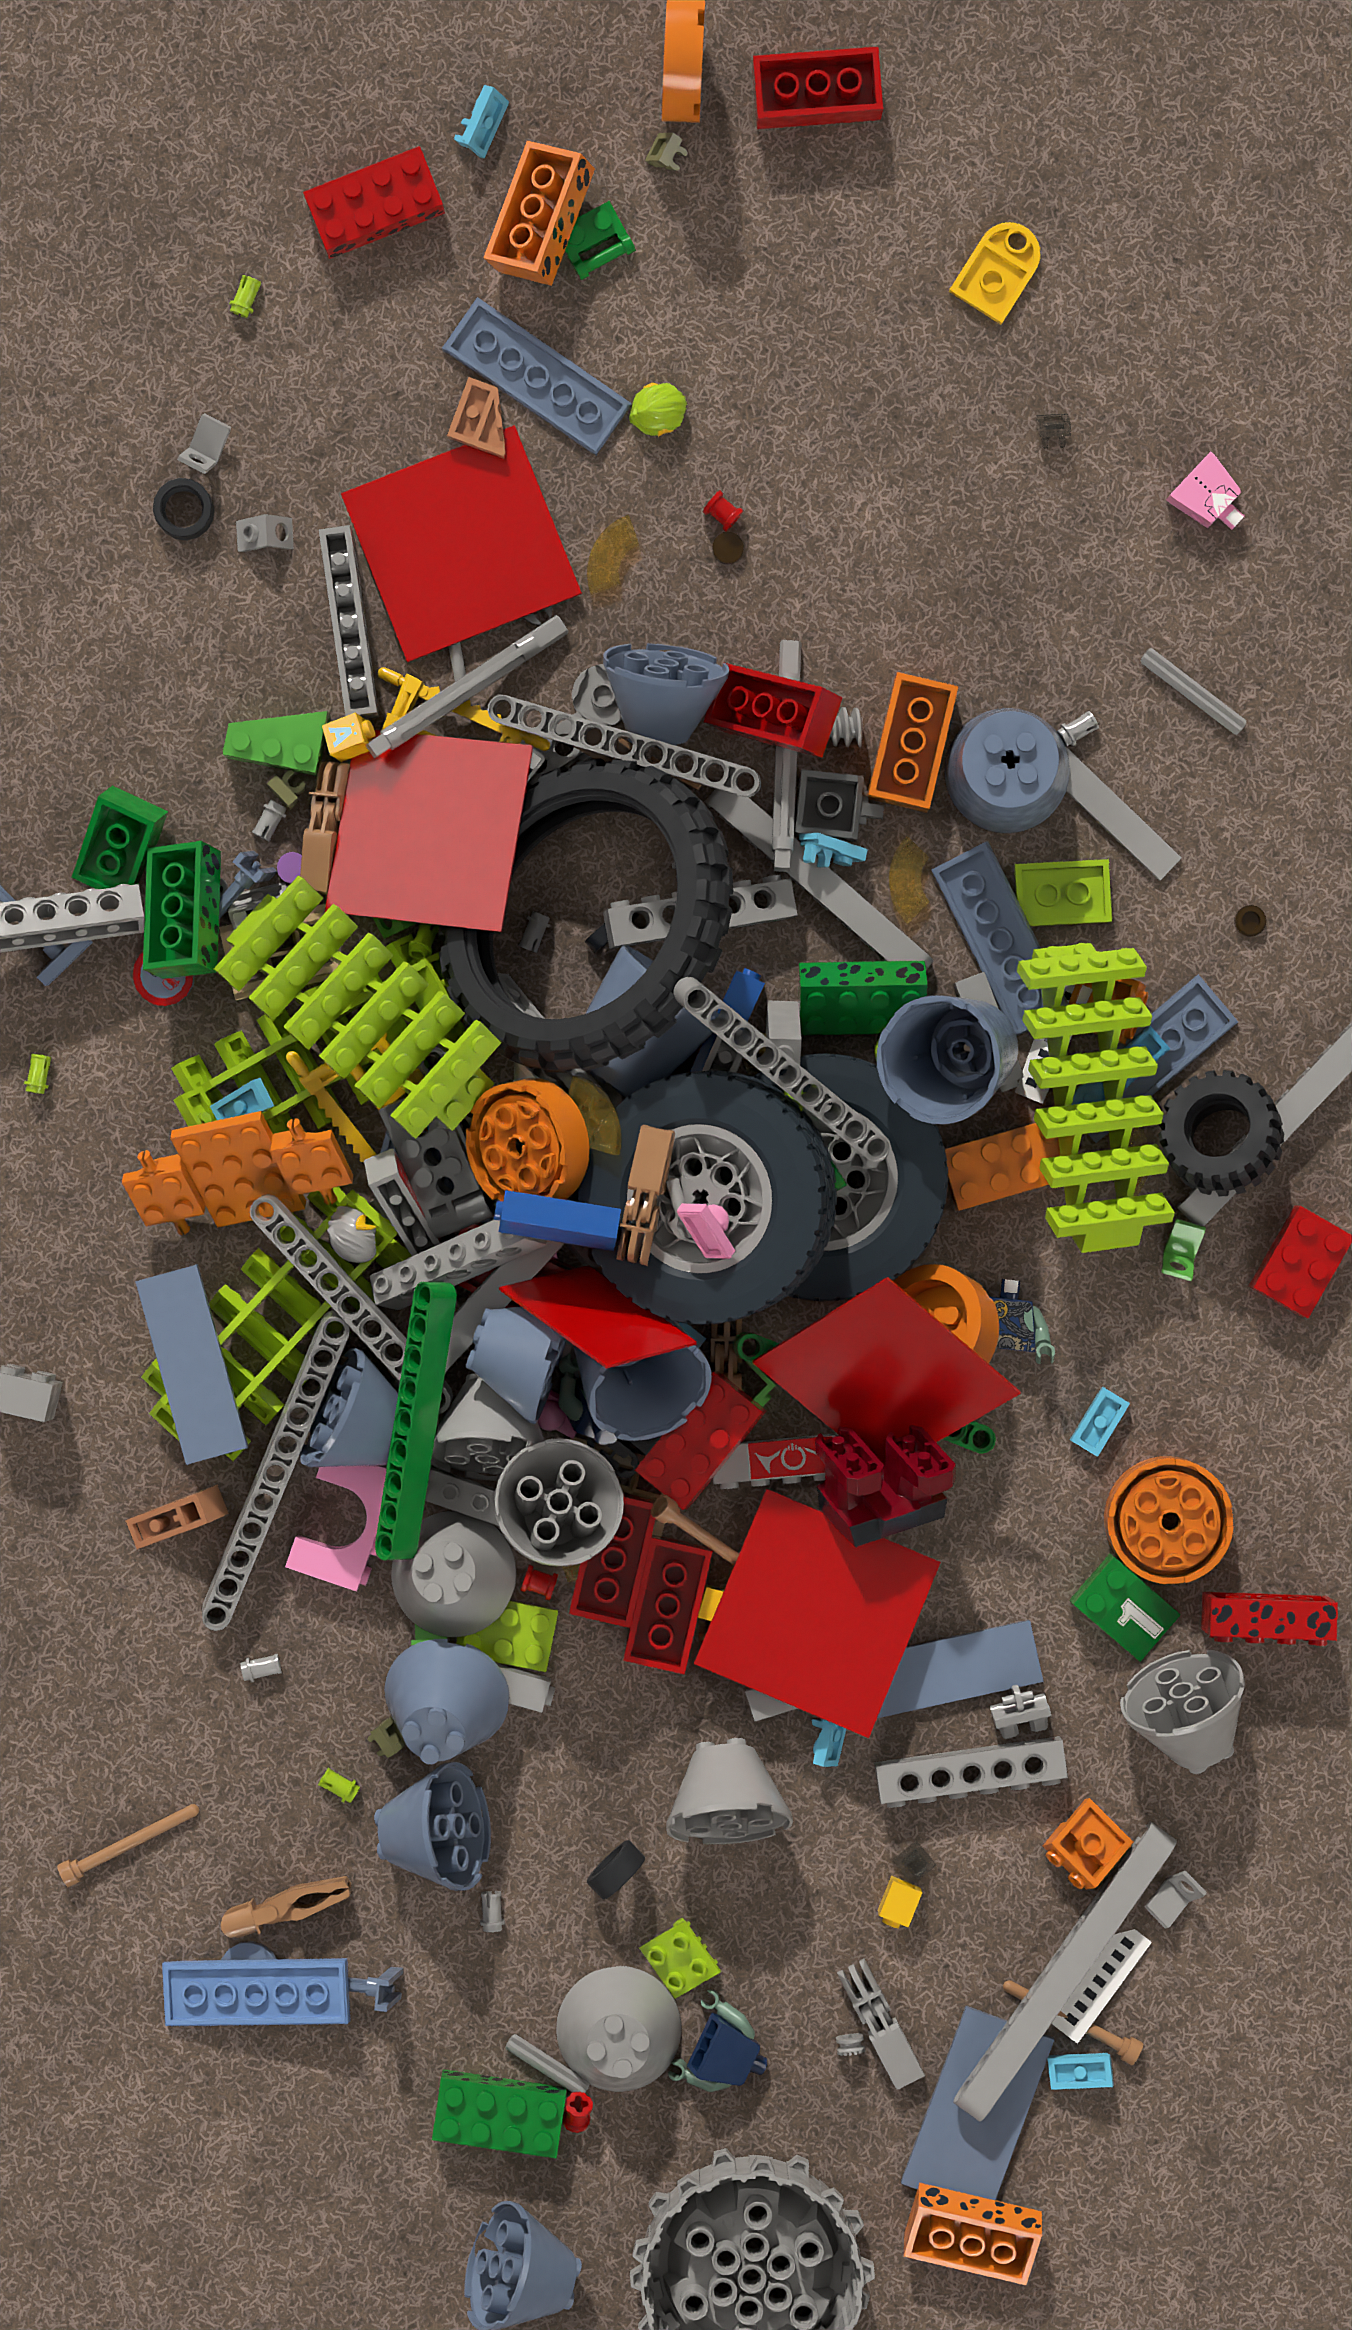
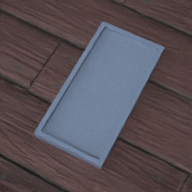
M965 2006L902 2176L901 2184L918 2189L919 2183H924L996 2200L1051 2051L1054 2038L1045 2034L1042 2036L987 2116L982 2121H978L954 2104V2098L1007 2020Z

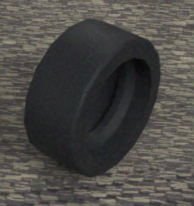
M177 478L168 481L159 488L154 497L153 513L156 522L167 535L174 539L188 541L200 537L209 529L214 517V505L211 496L201 484L192 479ZM181 491L193 493L199 498L202 505V514L198 522L186 528L173 525L168 520L165 512L166 503L169 498Z
M630 1840L624 1841L593 1870L587 1879V1884L603 1900L616 1893L638 1871L645 1861V1856Z

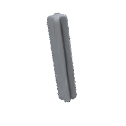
M514 2034L508 2040L505 2047L506 2050L572 2093H586L588 2090L589 2082L523 2038Z

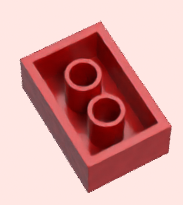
M1295 1205L1248 1287L1300 1317L1308 1319L1352 1243V1235L1308 1209Z

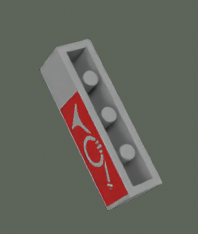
M389 1149L365 1159L364 1164L368 1185L411 1256L445 1242L444 1237L437 1239L432 1234L403 1165L394 1149Z
M835 1434L823 1435L824 1440L835 1437ZM818 1435L742 1442L713 1477V1484H720V1489H732L739 1487L738 1482L751 1481V1486L770 1485V1479L782 1478V1483L784 1484L801 1482V1477L813 1476L814 1481L825 1480V1464L815 1451V1439Z

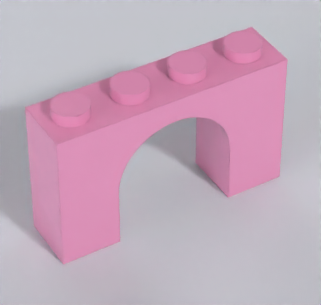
M387 1466L319 1467L316 1478L347 1488L357 1494L362 1500L367 1514L364 1532L356 1541L345 1546H331L297 1535L285 1567L356 1592L360 1584L366 1586L372 1568L367 1566L370 1554L377 1555L375 1541Z

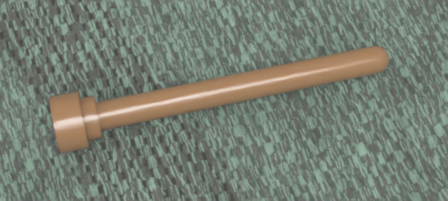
M662 1495L654 1502L651 1508V1515L661 1523H674L735 1566L739 1553L680 1513L676 1501L667 1495Z
M191 1804L80 1861L68 1859L58 1864V1871L64 1884L69 1888L79 1883L80 1878L84 1876V1872L197 1816L199 1807Z
M1010 1980L1003 1984L1005 1992L1020 2000H1023L1029 1991ZM1060 2011L1058 2013V2016L1068 2018L1063 2012ZM1093 2023L1085 2033L1117 2050L1116 2054L1121 2056L1120 2059L1130 2065L1135 2064L1143 2048V2042L1133 2037H1130V2039L1123 2037L1121 2039Z

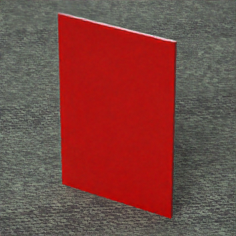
M589 1265L499 1287L502 1293L606 1369L697 1345V1341L663 1317L651 1313L649 1309L641 1308L632 1302L633 1299L631 1297L626 1298L615 1288L616 1284H612L606 1277Z

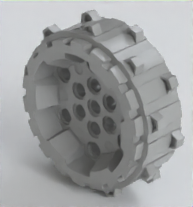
M727 2148L714 2151L712 2164L700 2170L698 2168L678 2180L677 2186L670 2193L655 2192L650 2199L649 2208L654 2218L651 2225H648L645 2238L635 2241L632 2256L641 2264L630 2270L631 2287L641 2291L643 2306L645 2305L647 2313L638 2323L639 2330H853L854 2325L858 2322L861 2310L867 2309L870 2295L864 2288V2285L875 2279L873 2261L861 2257L859 2245L857 2244L856 2235L864 2226L863 2220L858 2210L843 2209L844 2198L834 2187L830 2189L820 2179L818 2181L809 2174L808 2159L799 2155H795L786 2162L762 2155L735 2158ZM754 2206H762L766 2210L765 2214L761 2217H753L749 2211ZM698 2232L705 2233L709 2237L702 2244L695 2243L691 2238ZM757 2237L763 2241V2244L759 2248L752 2249L746 2245V2242L751 2238ZM808 2242L817 2245L816 2251L810 2254L804 2253L801 2250V2247ZM722 2251H730L734 2254V2258L728 2262L720 2261L717 2256ZM777 2256H785L789 2260L782 2267L773 2265L772 2261ZM749 2269H755L760 2273L759 2277L755 2280H748L743 2274ZM722 2282L728 2283L731 2286L730 2291L727 2293H719L714 2288ZM776 2287L786 2291L785 2295L781 2298H773L769 2293ZM690 2296H698L703 2300L696 2307L686 2303ZM745 2301H753L757 2304V2307L749 2312L744 2311L740 2306ZM800 2306H808L811 2309V2313L804 2317L797 2315L795 2311Z

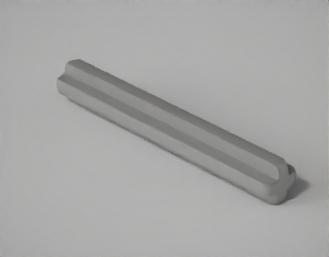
M1148 649L1141 658L1143 665L1233 734L1237 735L1246 725L1244 718L1154 649Z

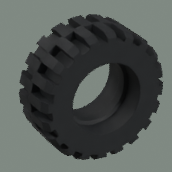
M1215 1070L1205 1072V1078L1198 1079L1197 1075L1188 1079L1190 1085L1185 1088L1181 1085L1174 1090L1176 1095L1174 1100L1167 1099L1164 1105L1167 1113L1163 1115L1162 1123L1159 1124L1162 1129L1158 1133L1159 1142L1173 1171L1178 1178H1182L1187 1186L1192 1189L1198 1187L1200 1193L1210 1195L1212 1191H1216L1218 1196H1228L1229 1190H1235L1238 1195L1246 1192L1245 1186L1252 1183L1256 1187L1262 1183L1260 1176L1264 1172L1270 1175L1275 1169L1272 1162L1274 1159L1280 1160L1282 1154L1280 1144L1284 1143V1131L1281 1127L1283 1123L1271 1096L1267 1094L1261 1084L1258 1082L1253 1083L1251 1077L1245 1074H1240L1239 1077H1236L1234 1071L1224 1070L1222 1075L1217 1076ZM1222 1110H1233L1244 1114L1248 1118L1250 1123L1249 1134L1244 1143L1234 1152L1225 1156L1211 1157L1203 1155L1195 1149L1193 1144L1194 1133L1202 1120L1210 1114Z

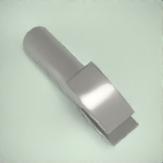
M670 1178L666 1181L675 1210V1218L672 1221H668V1224L680 1240L691 1238L689 1231L676 1212L682 1203L686 1204L679 1179Z

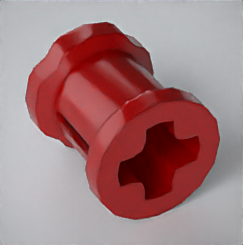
M719 490L707 503L702 512L705 515L710 514L723 525V530L727 532L740 518L744 510L741 507H734L723 497L724 493Z
M529 1564L520 1591L526 1592L529 1590L544 1595L545 1599L550 1601L559 1574L553 1573L550 1575L535 1570L534 1566Z
M573 2092L565 2100L562 2122L567 2130L574 2133L583 2132L590 2125V2113L592 2112L593 2102L584 2092Z

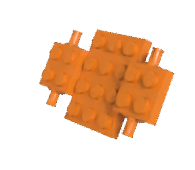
M262 1111L172 1130L170 1139L178 1154L153 1160L148 1150H145V1153L144 1151L140 1152L137 1158L143 1168L123 1174L122 1184L146 1227L172 1222L179 1235L184 1233L185 1235L190 1231V1226L185 1218L204 1215L205 1207H207L217 1228L252 1221L250 1216L251 1205L259 1197L267 1194L276 1196L290 1212L305 1210L306 1199L303 1194L315 1191L321 1193L325 1204L329 1205L330 1202L333 1204L337 1201V1196L332 1188L352 1184L353 1173L332 1130L318 1133L305 1132L299 1119L295 1118L294 1121L291 1119L287 1122L288 1131L273 1134ZM267 1202L259 1204V1213L263 1217L273 1216L274 1208L271 1204Z

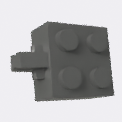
M801 770L794 836L806 833H821L842 841L856 842L859 825H866L867 818L882 820L884 805L868 803L869 797L862 795L864 777Z

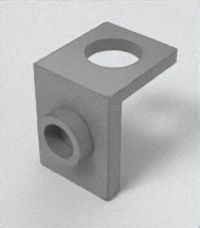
M204 413L201 415L189 448L181 453L177 460L206 474L216 466L220 459L231 427ZM191 458L198 459L204 464L195 462Z
M264 514L236 521L238 552H247L266 547L294 549L292 518ZM278 523L285 529L286 536L284 541H280L276 536L275 529Z
M1186 1871L1169 1876L1147 1902L1145 1908L1166 1929L1173 1924L1190 1901L1204 1897L1207 1892ZM1181 1881L1188 1883L1194 1891L1188 1890Z

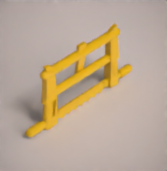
M386 667L380 668L378 670L379 678L396 686H401L392 712L386 714L382 730L412 711L418 697L429 700L440 692L439 686L429 688L422 681L409 674H406L404 678L403 675ZM470 700L451 711L501 733L502 736L499 742L520 744L523 740L526 744L533 745V747L541 751H548L550 749L551 743L549 740L493 721L487 710H481L480 705L471 706ZM425 730L418 733L421 735L437 736Z
M387 1032L371 1049L372 1051L378 1048L381 1054H383L388 1049L390 1043L386 1039ZM295 1051L288 1052L286 1060L298 1076H301L298 1078L311 1095L316 1096L318 1108L325 1109V1117L332 1118V1126L339 1127V1135L346 1136V1144H352L353 1153H359L360 1162H364L365 1159L377 1155L324 1087L339 1075L326 1063L309 1072L307 1065ZM359 1063L350 1072L357 1082L366 1073ZM416 1068L407 1080L418 1085L425 1076L419 1068ZM399 1087L381 1108L396 1101L406 1091Z

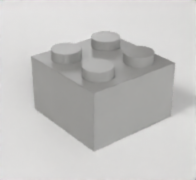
M14 1364L1 1365L0 1412L41 1422L54 1419L63 1382L55 1380L56 1375L53 1373L37 1371V1373L32 1372L31 1375L24 1373L25 1367Z

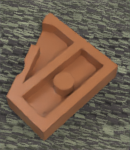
M468 377L447 437L504 459L506 452L498 387Z

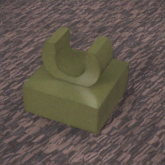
M658 133L645 161L654 167H665L668 170L678 171L680 167L674 163L673 157L675 153L680 156L687 155L686 149L680 146L683 139L675 133Z
M292 770L287 771L283 775L282 780L275 775L267 783L268 789L289 810L299 802L296 795L301 794L306 788L304 782L300 783L297 787H291L288 784L289 780L295 775Z
M392 1716L373 1729L368 1737L369 1742L376 1740L381 1749L377 1752V1755H386L387 1758L396 1754L406 1745Z

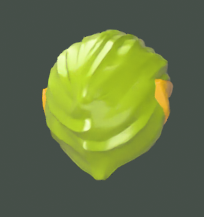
M650 383L636 394L630 410V423L646 435L659 437L673 432L676 427L681 426L685 411L687 410L686 397L670 383L659 385L657 383Z

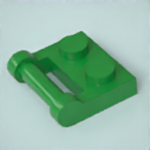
M610 201L576 219L565 249V253L580 280L589 277V272L625 253L630 255L636 251L631 238L623 227ZM617 236L619 240L617 244L582 262L579 255Z

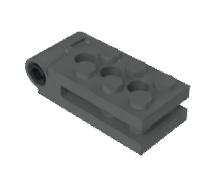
M405 1098L390 1103L379 1110L428 1226L437 1239L495 1215L496 1206L494 1200L481 1188L470 1167L466 1151V1131L462 1122L451 1131L435 1117L429 1124V1131L423 1130L415 1139L390 1116ZM431 1147L440 1151L441 1160L434 1158ZM444 1177H448L453 1181L454 1189H450L444 1184Z

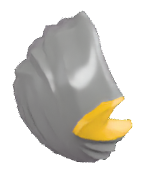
M347 1206L337 1207V1211L334 1212L331 1220L328 1222L329 1228L327 1231L334 1251L347 1261L356 1263L370 1261L376 1254V1226L367 1225L366 1215Z

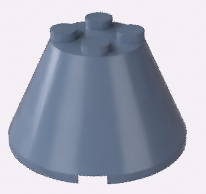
M647 643L646 649L631 650V644L619 645L609 648L603 655V664L626 731L675 746L687 742L728 679V665L723 663L721 667L716 664L717 657L701 651Z
M521 1306L492 1310L486 1308L481 1325L478 1324L472 1341V1343H475V1348L470 1352L466 1368L474 1371L529 1423L536 1424L553 1385L551 1383V1375L555 1365L558 1366L562 1358L567 1339Z
M351 1348L344 1354V1356L348 1357L343 1365H336L309 1430L307 1445L304 1444L301 1449L300 1461L305 1466L387 1465L398 1392L363 1351Z
M432 1639L417 1643L404 1650L394 1660L388 1671L384 1689L388 1710L407 1747L426 1764H435L438 1761L449 1760L485 1742L500 1729L506 1718L510 1697L505 1676L498 1665L487 1654L467 1643L466 1646L447 1643L448 1639Z
M458 1762L444 1763L390 1800L383 1808L377 1809L374 1820L378 1827L379 1843L377 1845V1853L381 1860H388V1862L454 1891H464L473 1888L482 1877V1874L478 1873L482 1862H488L491 1844V1826L487 1802L481 1786L475 1787L470 1776H473V1772L467 1766Z
M512 2201L498 2203L491 2209L494 2215L491 2217L489 2224L486 2222L481 2223L466 2268L464 2293L465 2297L470 2298L472 2310H468L467 2315L471 2324L478 2330H500L552 2315L563 2309L569 2310L574 2302L573 2289L576 2277L580 2274L582 2267L581 2259L576 2258L574 2253L520 2204ZM486 2229L484 2236L495 2243L498 2251L482 2249L478 2250L477 2256H475L476 2241L479 2235Z

